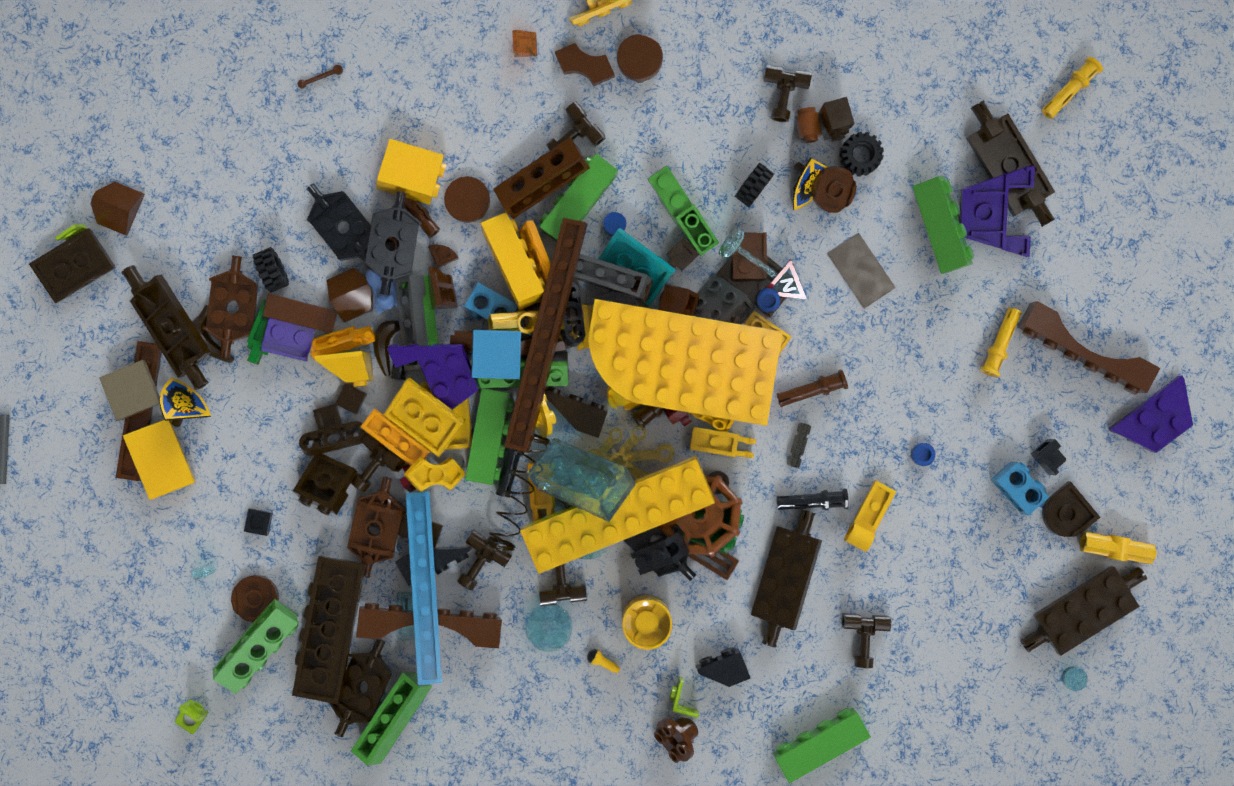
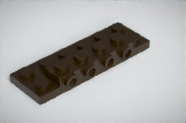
M318 556L314 581L310 583L308 589V596H311L309 605H306L303 618L306 619L305 628L301 629L299 642H302L301 650L297 652L295 657L297 671L292 696L333 704L340 703L366 564Z

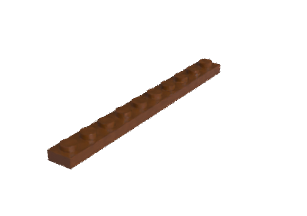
M563 218L504 445L506 448L526 453L530 451L588 225L586 222Z

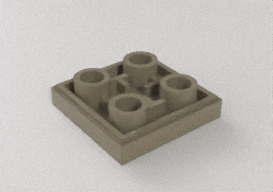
M145 360L99 377L116 421L123 420L159 405L160 396Z

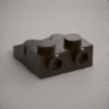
M324 454L314 455L293 492L299 497L298 501L307 507L314 504L318 506L316 509L327 516L330 513L337 515L349 496L346 490L358 471Z

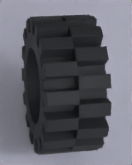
M858 132L856 135H851L842 145L841 152L839 153V157H841L840 163L841 165L844 164V168L851 171L852 175L857 174L859 177L864 174L865 176L869 175L881 164L884 157L882 155L884 148L880 146L882 142L876 140L877 136H870L869 132H865V134ZM857 146L866 147L870 152L869 160L864 163L856 161L853 157L854 148Z
M759 163L734 197L747 207H750L774 176V173Z
M272 247L253 254L256 271H258L263 285H265L270 293L289 285L284 265H282L281 259L278 258V254Z

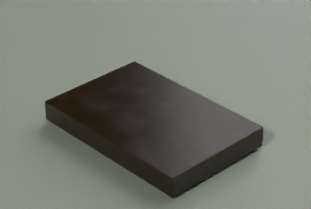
M90 228L85 229L29 263L54 303H59L116 268Z
M731 256L717 275L746 294L753 305L770 318L775 311H762L757 305L756 297L762 289L770 285L783 268L767 256L766 280H732ZM786 271L771 289H774L776 292L791 293L792 291H783L788 282L780 283L781 280L793 278V282L788 288L796 287L797 285L794 277ZM780 296V305L787 297Z

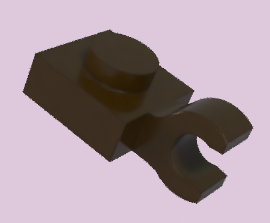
M684 238L666 254L670 258L667 263L673 268L678 267L681 271L699 256L697 251Z

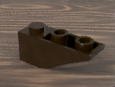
M548 386L547 390H545L546 398L577 431L599 438L608 411L604 410L605 406L593 401L591 405L582 403L583 398L570 394L569 398L560 395L561 390Z

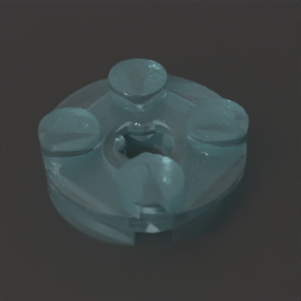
M558 605L535 608L526 622V635L528 639L541 651L553 652L560 649L569 641L572 634V620L568 612ZM548 621L552 622L553 626H556V630H552L551 634H547L546 629L542 627Z

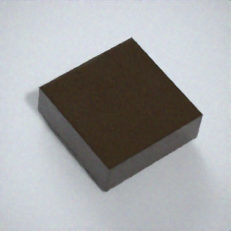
M345 384L335 405L358 414L367 393Z
M335 404L313 410L318 430L342 424L338 407Z

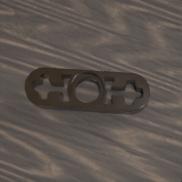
M353 421L305 433L299 439V446L304 454L314 456L362 444L361 442L367 432L360 427L363 424L362 422ZM359 429L358 436L354 437V430ZM343 432H346V434H347V435H346V437H347L346 440H345V436H344ZM332 434L340 435L339 440L335 443L327 441L328 437ZM320 438H322V441L324 442V445H321V443H320V442H321ZM313 440L312 447L308 448L309 441Z

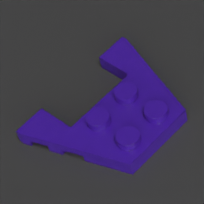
M1026 166L961 189L960 224L963 223L966 229L967 236L965 238L1024 257H1030L1031 236H1006L1009 188H1034L1035 166Z
M433 344L432 346L390 345L387 348L395 368L418 361L432 394L451 409L461 404L480 388L477 378H471L472 366L462 344Z

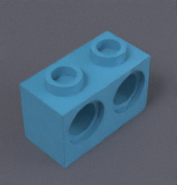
M479 282L464 306L469 310L468 315L479 321L481 317L488 320L489 314H494L499 309H506L507 312L519 311L516 303ZM481 297L486 298L487 306L484 309H477V299Z
M1010 462L991 481L1020 514L1029 516L1049 496L1044 492L1046 490L1045 486L1038 480L1034 481L1029 475L1030 470L1022 462ZM1013 472L1017 474V481L1015 484H1012L1009 480V477ZM1030 489L1033 497L1028 502L1025 499V493Z

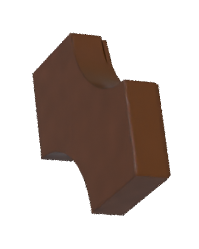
M576 43L555 51V56L564 75L571 73L581 74L588 78L593 86L615 77L606 54L602 56L588 55L581 51Z

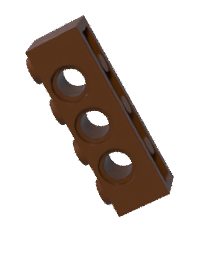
M570 137L507 180L501 182L493 190L503 209L514 219L589 170L590 167Z

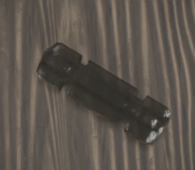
M798 424V434L795 435L790 451L792 455L789 456L787 465L795 468L800 467L802 461L800 458L804 454L808 440L806 437L810 434L811 430L809 424Z

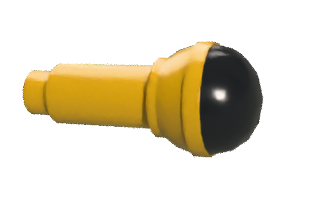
M592 649L588 652L587 660L591 665H600L612 673L618 674L620 671V667L605 658L600 650Z

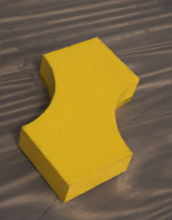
M419 457L404 473V476L421 492L432 485H442L451 491L466 475L451 457L438 464H430L425 459Z

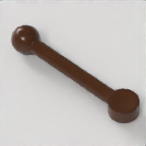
M335 65L330 71L307 80H299L297 85L299 88L304 89L306 85L330 75H341L343 68L340 65Z

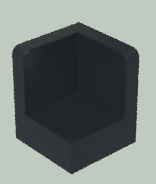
M1047 439L1031 453L1032 457L1048 475L1055 476L1059 473L1057 468L1066 462V458L1058 450L1061 445L1056 439Z

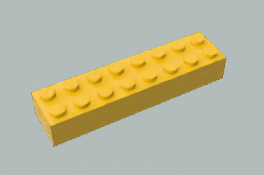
M696 455L528 523L522 527L520 532L536 570L540 574L715 503V499Z

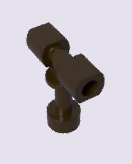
M767 65L764 82L775 83L777 88L781 90L778 107L772 109L771 119L777 122H789L791 113L787 110L789 93L794 91L795 87L809 89L812 73L796 70L794 74L783 72L782 67Z
M575 101L565 109L566 113L574 121L571 123L573 129L558 141L554 138L551 139L546 146L549 150H552L570 137L574 140L577 136L581 138L586 136L593 146L596 147L606 138L596 124L592 125L586 118V112Z
M368 433L361 443L372 452L369 455L372 461L363 473H357L351 482L355 488L362 492H366L370 487L371 482L369 479L379 465L383 467L386 465L392 471L399 472L406 463Z
M475 530L472 531L465 543L477 550L475 554L478 558L467 574L462 573L457 580L459 584L473 591L478 583L475 578L485 562L491 563L493 560L505 568L512 557L510 552L489 545L486 541L487 538Z
M564 564L555 567L557 584L553 585V589L539 591L541 606L556 605L557 601L571 600V603L587 601L585 586L571 587V583H566Z
M842 613V628L854 629L857 634L861 635L860 656H855V667L873 668L874 658L869 657L870 636H874L875 631L890 632L891 617L872 615V618H864L859 614Z

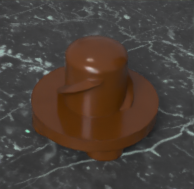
M684 717L676 721L669 718L659 721L654 737L657 742L663 744L671 760L678 763L679 761L686 762L694 755L692 743H694V739L698 736L696 724L691 719Z

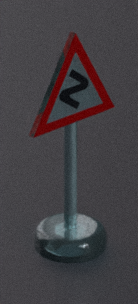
M735 228L727 236L719 249L718 254L720 256L728 258L738 251L774 278L766 288L774 289L782 297L806 299L791 259L779 273H776L740 246L744 239L742 230Z

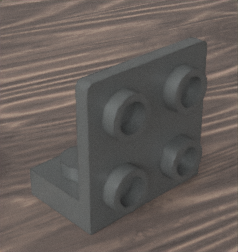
M713 274L697 293L699 294V299L694 315L696 317L741 325L755 309V306L746 294L719 275Z

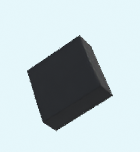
M252 508L248 509L244 532L268 536L273 513Z

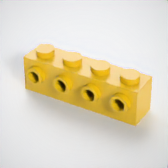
M505 212L481 222L482 233L519 311L541 302L546 285L542 277L538 279L535 273L537 267L533 258H528L526 254L528 249L524 239H519L516 234L518 227L515 220L509 219Z

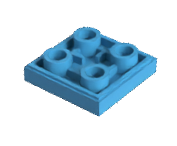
M472 330L471 378L520 379L521 331Z

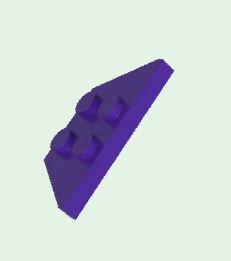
M1182 375L1177 376L1108 429L1127 438L1128 441L1134 444L1141 445L1152 453L1160 451L1193 426L1184 377Z

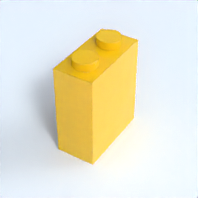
M389 138L377 177L376 189L395 195L396 191L406 193L405 198L430 205L432 197L437 198L439 193L438 177L443 178L446 168V164L442 163L444 155Z

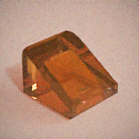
M512 30L514 57L537 56L536 32Z

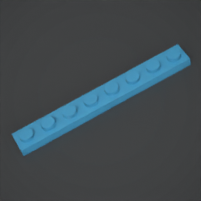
M430 492L406 493L418 685L442 683Z

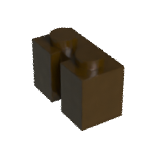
M847 97L825 102L818 112L824 141L831 139L832 142L844 139L845 135L849 133V129L855 124Z

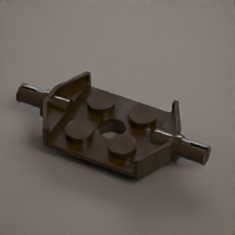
M376 639L369 653L349 654V657L352 658L345 673L340 703H329L340 721L334 732L338 737H344L348 725L370 722L375 714L392 675V672L382 659L383 655L380 654L386 643L382 639ZM362 681H365L368 685V690L365 694L360 690Z

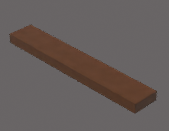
M137 341L134 363L145 360L155 386H157L162 352L155 343ZM153 407L125 418L115 478L141 481L123 435L149 426Z

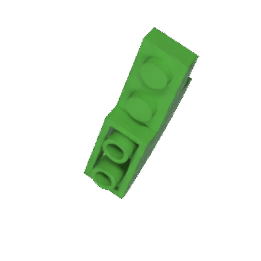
M664 166L647 178L658 195V199L699 256H702L719 244L696 206L691 203L668 166Z

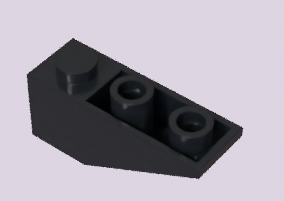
M472 547L433 548L436 574L439 575L449 569L447 564L456 560L458 564L470 557L468 552L472 550ZM410 554L395 561L406 583L410 586L411 570Z

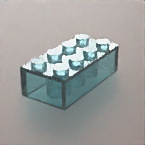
M553 438L527 473L537 490L608 522L636 485L626 467L556 438Z

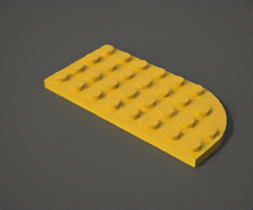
M595 299L589 330V349L592 361L601 378L614 392L628 401L647 406L767 426L783 332Z

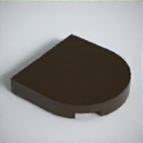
M1068 481L1046 500L1042 510L1043 521L1046 527L1052 533L1062 537L1077 536L1101 518L1071 481Z

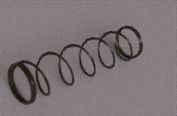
M534 434L532 441L544 444L546 449L530 450L529 452L547 451V445L551 442L550 439ZM518 450L516 451L538 465L539 470H510V473L528 483L532 487V491H502L526 509L523 513L496 512L497 515L507 519L519 529V532L515 534L489 533L493 537H488L487 543L505 551H514L516 547L513 543L498 536H515L521 533V529L514 521L504 515H523L528 512L525 504L510 494H530L535 491L529 481L514 472L538 473L541 471L539 463Z

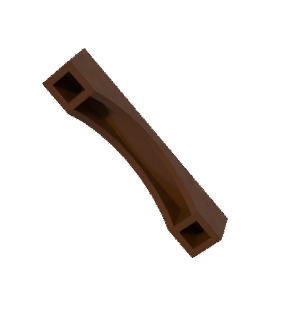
M1038 301L1029 304L1017 328L1023 330L1022 334L1031 339L1037 338L1043 341L1042 345L1048 349H1058L1063 352L1065 358L1071 361H1080L1084 364L1083 367L1094 373L1100 372L1104 375L1103 378L1114 384H1117V382L1125 386V391L1134 395L1148 393L1161 369L1141 357L1114 359L1088 350L1070 335L1057 311Z
M365 603V606H360L356 638L382 639L395 630L414 625L413 608L412 610H403L402 605H389V608H379L378 603ZM437 608L439 626H444L458 632L475 647L499 649L502 619L497 617V613L483 612V616L473 615V611L460 610L459 614H451L449 609Z

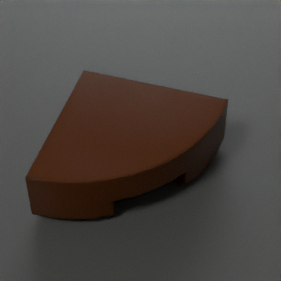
M438 244L428 246L438 268L459 259L457 254L447 246Z

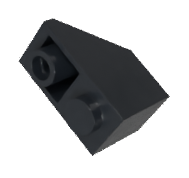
M733 647L727 648L720 652V656L712 658V656L704 657L699 660L700 664L695 665L698 674L727 687L751 679L738 648L735 650Z

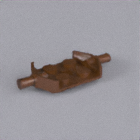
M232 255L231 269L209 278L211 289L206 327H203V329L218 340H221L220 357L230 358L231 344L249 337L254 325L258 284L243 275V271H240L241 256ZM232 301H236L239 305L238 311L234 314H230L227 310L228 304Z
M383 477L381 489L378 492L361 496L357 501L347 548L362 560L361 563L366 564L365 578H370L374 563L389 560L395 556V545L403 511L406 508L390 494L389 491L393 479ZM374 522L380 526L381 531L378 535H374L369 531L370 523Z

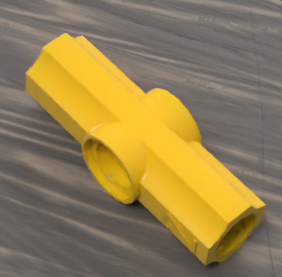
M520 310L517 312L489 314L488 328L494 331L532 333L535 329L539 310ZM524 316H528L529 323L526 327L522 328L520 324L521 319Z
M1083 532V535L1080 537L1079 545L1082 552L1104 555L1106 558L1127 562V560L1145 564H1152L1156 559L1157 551L1154 544L1092 532Z

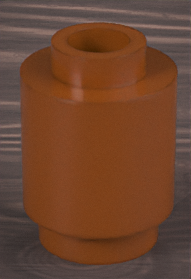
M815 107L798 110L796 123L799 139L804 140V143L818 141V137L822 135L819 113L816 112Z

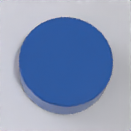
M612 212L605 217L604 229L609 235L613 236L619 228L625 231L626 219L621 213Z
M765 288L757 294L756 302L762 311L772 312L779 307L780 296L774 289Z
M918 443L911 450V459L920 466L930 465L936 456L934 448L928 443Z

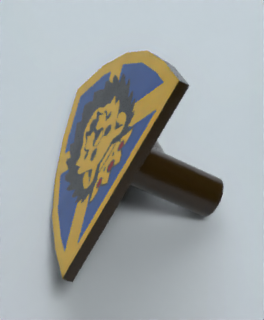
M811 157L805 166L800 162L794 165V170L800 174L792 188L794 190L792 199L794 211L813 200V182L823 169L828 168Z
M173 377L166 382L160 393L159 400L161 413L165 421L172 420V424L179 427L183 419L211 417L203 398L194 389Z

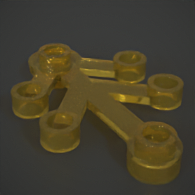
M637 425L633 428L631 436L617 453L607 454L613 444L620 442L623 438L622 430L613 428L609 432V437L599 449H591L585 454L584 465L591 472H603L614 481L616 487H620L622 485L617 483V479L622 477L626 481L625 484H627V476L618 474L608 464L618 463L635 478L639 479L642 475L647 476L650 473L642 471L632 461L658 459L666 463L674 458L675 452L673 446L669 443H661L657 449L630 452L636 443L646 436V429L641 425ZM642 429L644 434L638 437L635 435V430ZM618 431L620 438L613 439L611 436L612 432ZM667 449L670 454L668 457H662L661 451ZM592 457H597V458H599V460H600L599 464H597V465L592 464V463H591V458H592Z

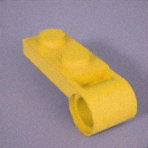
M874 480L845 535L844 541L867 552L874 541L875 531L897 491Z

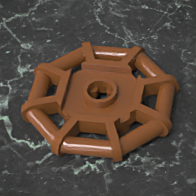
M719 475L716 477L705 476L709 486H711L710 489L715 503L699 510L706 511L704 519H694L696 513L692 512L658 526L659 531L663 532L665 536L675 533L672 527L679 526L685 533L683 539L690 553L688 554L716 556L715 553L740 534L739 520L740 508L743 504L742 499L734 494L722 480L723 477ZM717 489L728 500L727 502L721 503L714 494ZM731 508L730 526L723 523L724 510ZM720 528L726 530L714 543L711 542L710 537ZM691 538L705 539L707 546L690 545L688 543Z

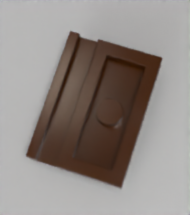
M733 232L732 280H766L767 232Z

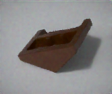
M113 182L95 191L90 204L97 224L128 236L145 194L117 182Z
M428 266V284L432 310L458 307L452 276L449 274L445 275L436 267Z
M356 268L326 280L329 301L344 323L373 310L372 289L366 277Z

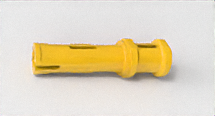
M1088 56L1085 59V64L1078 71H1074L1071 74L1069 82L1041 109L1043 115L1053 119L1080 89L1087 88L1090 85L1089 81L1096 74H1100L1103 71L1101 63L1095 58Z
M1007 308L993 347L988 348V356L984 366H981L979 369L982 373L996 378L1000 377L999 370L1003 360H1006L1008 357L1007 347L1022 314L1020 310Z

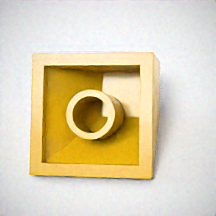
M355 351L315 356L316 362L346 383H353V387L368 386L367 382L374 381L370 353Z

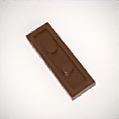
M268 293L263 316L332 333L337 312Z

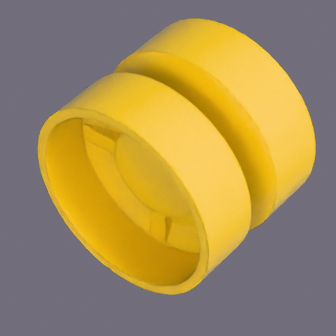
M643 594L634 597L627 603L622 614L623 632L626 639L639 649L651 650L660 647L668 640L672 631V618L667 605L663 600L654 595Z

